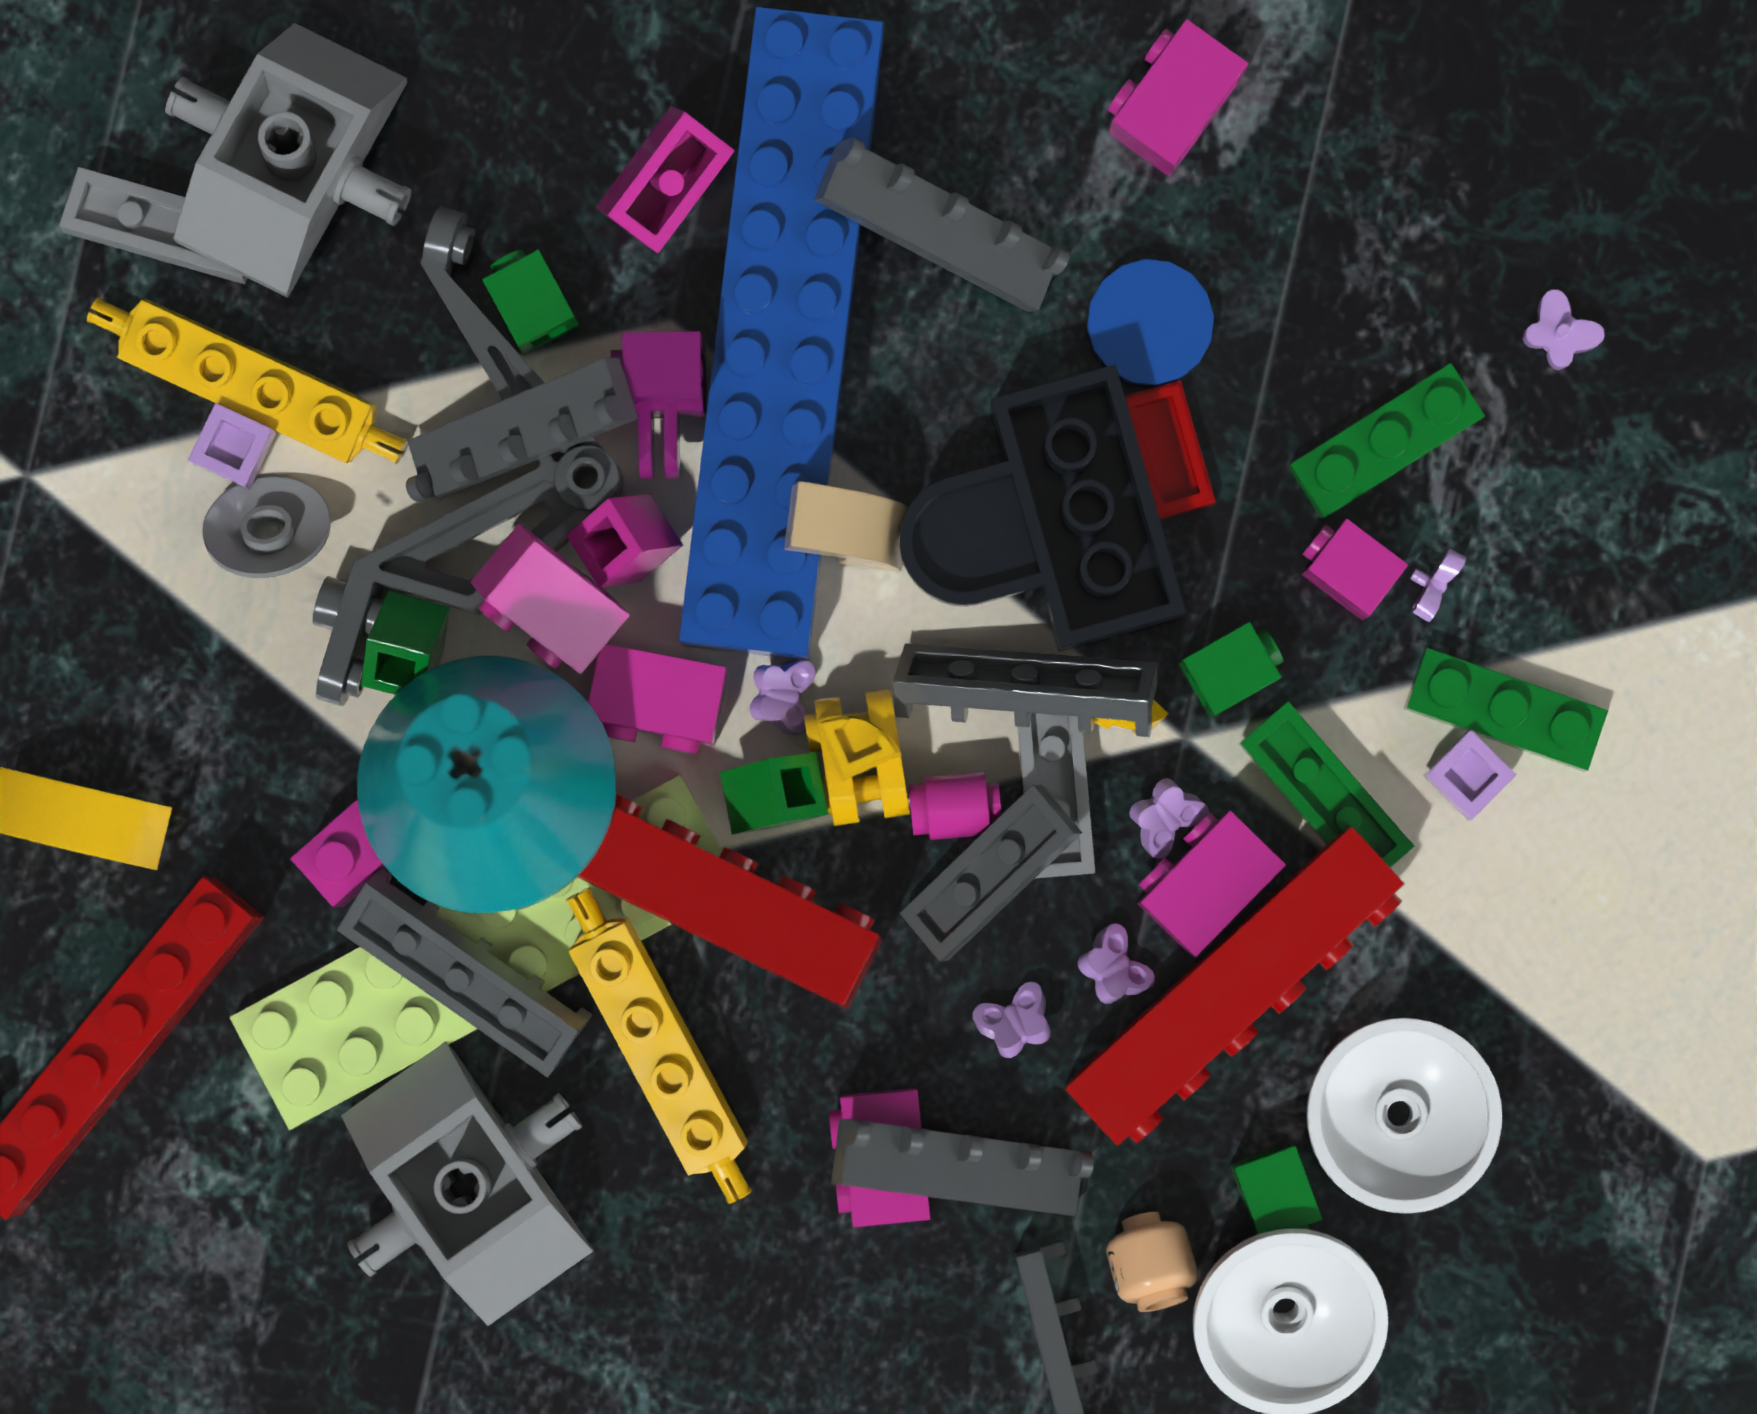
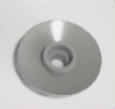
M288 477L255 478L250 490L236 485L218 497L205 516L202 535L209 556L224 570L248 578H270L290 573L310 562L322 550L329 537L331 518L325 500L310 485Z

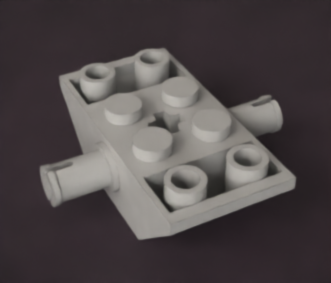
M296 23L292 24L256 55L231 101L192 83L186 77L180 78L175 84V89L181 91L180 95L171 91L166 103V114L184 120L212 135L195 164L173 237L174 241L288 298L339 205L347 201L386 220L392 226L396 225L402 217L401 213L397 212L398 208L406 210L412 190L362 166L404 90L407 78ZM294 144L299 145V148L291 154H277L278 149L289 152Z
M445 1041L342 1114L341 1117L368 1171L391 1202L393 1209L391 1214L357 1238L347 1242L354 1258L360 1256L375 1244H379V1250L359 1263L364 1272L372 1277L376 1274L377 1270L416 1243L423 1248L444 1280L489 1326L594 1250L535 1167L538 1165L536 1157L573 1131L582 1128V1124L574 1112L554 1126L549 1125L551 1119L570 1107L561 1094L557 1093L554 1095L553 1099L515 1126H512L510 1123L505 1124L451 1045ZM456 1168L463 1174L472 1172L477 1177L479 1183L474 1187L477 1198L474 1201L467 1194L461 1195L458 1198L452 1194L450 1187L457 1181L453 1173Z

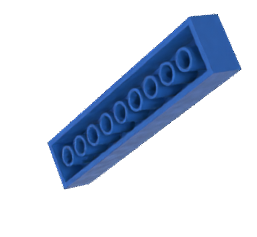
M756 7L679 642L682 646L809 661L821 555L784 550L792 486L798 481L830 486L861 229L860 224L814 201V197L837 142L854 137L865 143V149L870 151L883 46L882 21Z

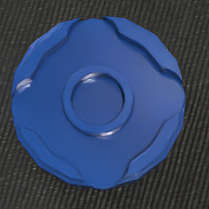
M1143 259L1122 265L1101 282L1089 305L1087 334L1093 354L1103 366L1108 367L1116 364L1119 378L1130 385L1155 388L1179 381L1199 364L1211 343L1214 315L1207 292L1190 272L1168 261Z

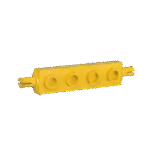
M99 297L91 305V309L96 311L88 312L87 322L120 336L118 359L226 407L344 463L352 462L364 449L382 456L394 464H398L404 454L400 451L406 449L407 439L400 438L374 426L376 422L375 403L149 299L141 300L130 313L103 301Z
M590 887L583 889L580 893H575L565 901L572 909L584 933L568 952L688 1176L712 1171L726 1198L727 1204L736 1202L737 1198L739 1200L744 1198L752 1190L747 1185L734 1159L745 1149L748 1141L629 917L613 918L606 921Z

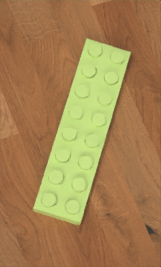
M681 774L632 800V802L643 807L639 819L662 829L666 819L678 823L701 836L696 845L697 847L717 857L720 856L722 849ZM577 877L560 892L548 899L517 911L513 909L495 913L471 914L446 909L437 905L440 909L436 914L437 917L473 942L477 943L481 937L490 942L492 947L489 953L529 980L534 974L543 979L545 983L541 989L545 992L580 974L568 952L584 933L572 909L565 901L575 893H580L583 889L590 887L606 921L613 918L629 917L641 941L672 925ZM361 947L229 1017L289 1130L298 1127L413 1065L445 1041L447 1044H451L477 1030L472 1024Z

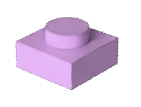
M215 403L188 461L250 490L277 433L267 426Z
M1468 730L1423 776L1470 821L1517 774L1472 730Z

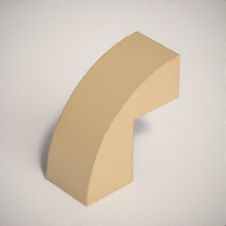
M798 481L792 486L784 550L838 557L837 564L900 572L902 562L900 530L908 507L895 500L877 495Z

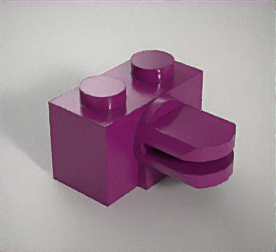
M700 331L622 332V350H611L610 358H620L638 416L640 479L654 478V418H664L666 478H679L680 417H705V412H707L706 348Z

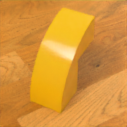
M0 767L1 834L157 870L172 807Z

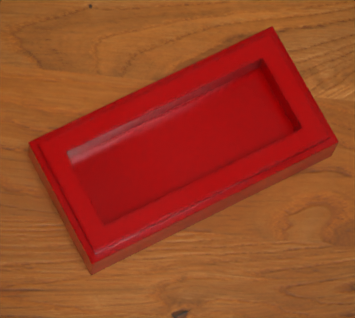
M1181 380L1125 396L1159 518L1164 519L1215 504V498Z

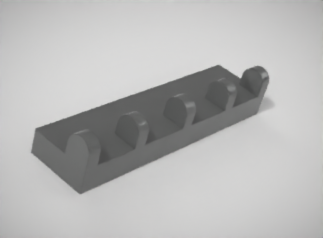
M854 137L837 142L814 201L1027 312L1040 309L1052 276L1060 274L1065 269L1070 258L1069 251L1059 246L1050 247L1022 232L1020 225L1012 221L1003 222L969 204L967 197L957 192L950 194L914 175V169L903 163L895 165L865 149V143Z
M603 358L407 440L417 471V475L408 478L406 481L408 495L416 502L442 499L637 420L638 416L620 358Z
M905 643L893 679L895 717L910 718L913 704L951 707L952 722L963 723L967 721L968 708L1014 712L1015 727L1027 728L1030 726L1031 713L1077 716L1079 732L1092 733L1095 718L1135 721L1136 736L1150 737L1152 729V704L1158 683L1157 662Z
M380 868L365 883L337 931L537 1071L549 1077L593 1014L583 1007L576 1013L541 989L545 983L543 979L535 974L529 980L489 953L492 947L490 942L482 937L477 943L467 938L436 916L440 909L437 905L429 901L424 906L420 905L391 885L392 874Z
M839 1119L831 1184L1077 1216L1081 1178H1088L1091 1175L1094 1158L1092 1153L994 1140L978 1136L902 1127L857 1119Z
M1064 1240L1014 1252L1055 1413L1084 1414L1075 1379L1097 1373L1095 1359H1087L1070 1363L1058 1317L1081 1310V1304L1078 1296L1054 1301L1044 1263L1046 1259H1056L1067 1253Z

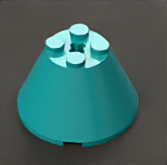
M474 656L444 663L428 670L403 687L388 702L370 729L362 750L357 776V798L363 828L372 848L387 870L400 883L431 903L446 909L471 914L495 913L513 909L517 911L533 906L560 892L574 881L594 858L605 839L611 824L617 795L615 792L614 754L610 740L596 712L585 698L572 685L544 667L528 661L504 656ZM479 768H482V773L474 780L471 777L472 774Z

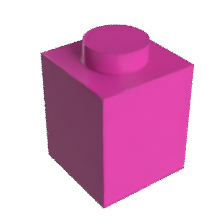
M651 494L608 498L566 535L599 588L641 582L683 546Z
M1348 519L1344 520L1335 531L1325 524L1302 554L1312 561L1302 575L1362 621L1373 613L1408 566L1407 563Z

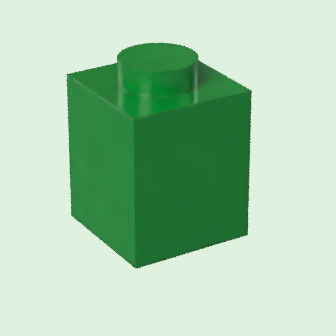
M519 249L503 256L491 265L493 274L482 279L523 355L579 327L539 249L529 255L526 254L524 249Z
M388 591L367 638L361 686L396 695L412 680L437 667L444 651L450 607Z
M1249 622L1183 659L1179 666L1211 719L1281 679L1282 677L1276 666L1283 663L1284 660L1268 631L1263 629L1256 633Z
M816 752L768 758L719 772L732 835L783 827L829 815Z
M1286 1143L1229 1164L1255 1236L1279 1229L1310 1230L1309 1224L1322 1220L1295 1145Z

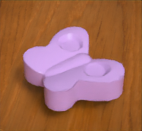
M1550 290L1539 301L1537 323L1531 324L1524 331L1523 341L1528 347L1535 349L1543 348L1547 351L1549 365L1553 369L1560 370L1566 368L1572 362L1573 354L1594 349L1603 341L1605 335L1604 329L1600 324L1593 321L1576 320L1572 317L1566 295L1560 290Z
M1449 548L1443 558L1439 560L1431 575L1417 568L1415 569L1410 579L1424 588L1412 607V613L1428 622L1433 619L1439 609L1442 594L1447 589V583L1463 568L1466 562L1465 556Z
M791 660L780 667L774 665L758 666L754 671L753 678L759 693L750 704L751 716L755 720L772 721L783 733L794 735L805 733L804 714H807L799 700L800 694L814 681L816 672L813 664L809 661Z
M1166 778L1156 784L1151 799L1136 802L1131 807L1129 813L1130 818L1141 827V844L1152 857L1162 859L1168 856L1172 850L1175 831L1179 827L1195 826L1209 812V809L1196 795L1183 793L1180 787L1171 779Z
M1110 924L1100 930L1095 937L1093 949L1078 959V968L1085 976L1095 980L1097 997L1105 1004H1111L1125 994L1138 995L1153 987L1155 983L1154 972L1148 966L1131 961L1127 956L1128 935L1126 929L1119 924Z
M1024 983L1016 992L1012 1003L1006 1007L992 1003H982L974 1008L973 1020L981 1034L995 1040L1000 1055L1005 1058L1016 1056L1022 1050L1025 1043L1042 1044L1051 1036V1030L1044 1017L1046 1008L1045 996L1041 986L1037 983Z

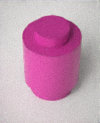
M985 771L924 777V783L909 785L913 835L929 834L930 840L980 836L990 827V822L996 821L1002 815L999 783H986Z

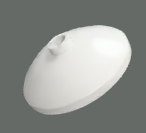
M1395 1018L1377 1021L1355 1030L1343 1038L1327 1054L1314 1076L1309 1091L1307 1128L1313 1151L1320 1165L1331 1180L1345 1193L1379 1210L1393 1213H1418L1429 1211L1454 1201L1466 1193L1481 1178L1490 1165L1499 1143L1502 1128V1106L1499 1090L1490 1068L1476 1049L1464 1038L1441 1025L1429 1021ZM1397 1101L1405 1102L1410 1110L1408 1120L1402 1125H1393L1387 1116L1390 1105Z
M1306 1229L1269 1231L1253 1236L1233 1247L1218 1260L1205 1277L1198 1292L1193 1311L1195 1345L1201 1363L1209 1377L1222 1392L1237 1403L1265 1414H1310L1329 1408L1351 1395L1365 1382L1377 1365L1385 1346L1388 1330L1386 1300L1380 1283L1368 1263L1354 1249L1339 1239ZM1287 1298L1295 1301L1294 1307L1286 1313H1278L1273 1310L1274 1305L1281 1299Z

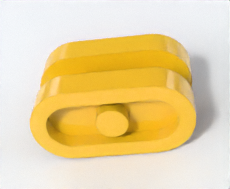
M891 688L865 692L868 709L865 712L843 715L841 698L837 696L815 700L816 713L804 714L809 751H822L826 776H821L828 813L832 814L834 826L860 822L857 803L882 799L885 818L910 814L901 756L876 766L878 774L856 778L851 777L842 781L817 724L818 720L832 716L859 718L874 724L888 734L900 751Z

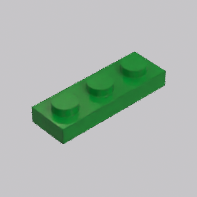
M1450 363L1291 463L1288 468L1321 520L1474 425L1483 419L1485 415Z
M1429 648L1423 650L1404 706V710L1465 731L1472 730L1476 735L1583 772L1589 770L1608 714L1606 709Z
M1289 701L1239 743V746L1326 845L1344 828L1350 825L1390 868L1415 847Z

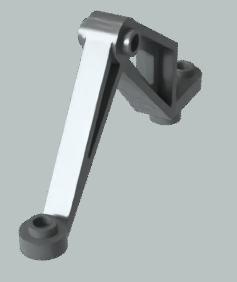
M439 206L431 220L425 239L421 260L422 267L502 400L543 384V380L450 277L456 263L465 265L468 261L474 242L475 229L466 226V213ZM592 437L538 459L540 465L537 469L354 561L347 581L327 576L319 590L312 619L313 625L332 630L318 676L316 698L344 706L349 696L358 698L364 689L361 686L364 659L362 658L368 635L384 601L381 598L384 587L481 616L483 613L478 607L484 599L471 584L472 579L465 580L428 569L427 563L540 503H546L551 514L532 529L531 532L556 552L569 542L566 535L608 498L621 497L624 481L617 463ZM591 472L598 473V479L594 486L588 489L581 488V481L586 474Z

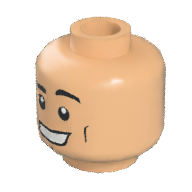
M1159 1212L1142 1213L1123 1220L1124 1232L1114 1236L1106 1247L1118 1296L1127 1303L1137 1304L1138 1311L1140 1312L1165 1309L1188 1299L1186 1290L1196 1283L1198 1270L1185 1227L1178 1222H1161Z

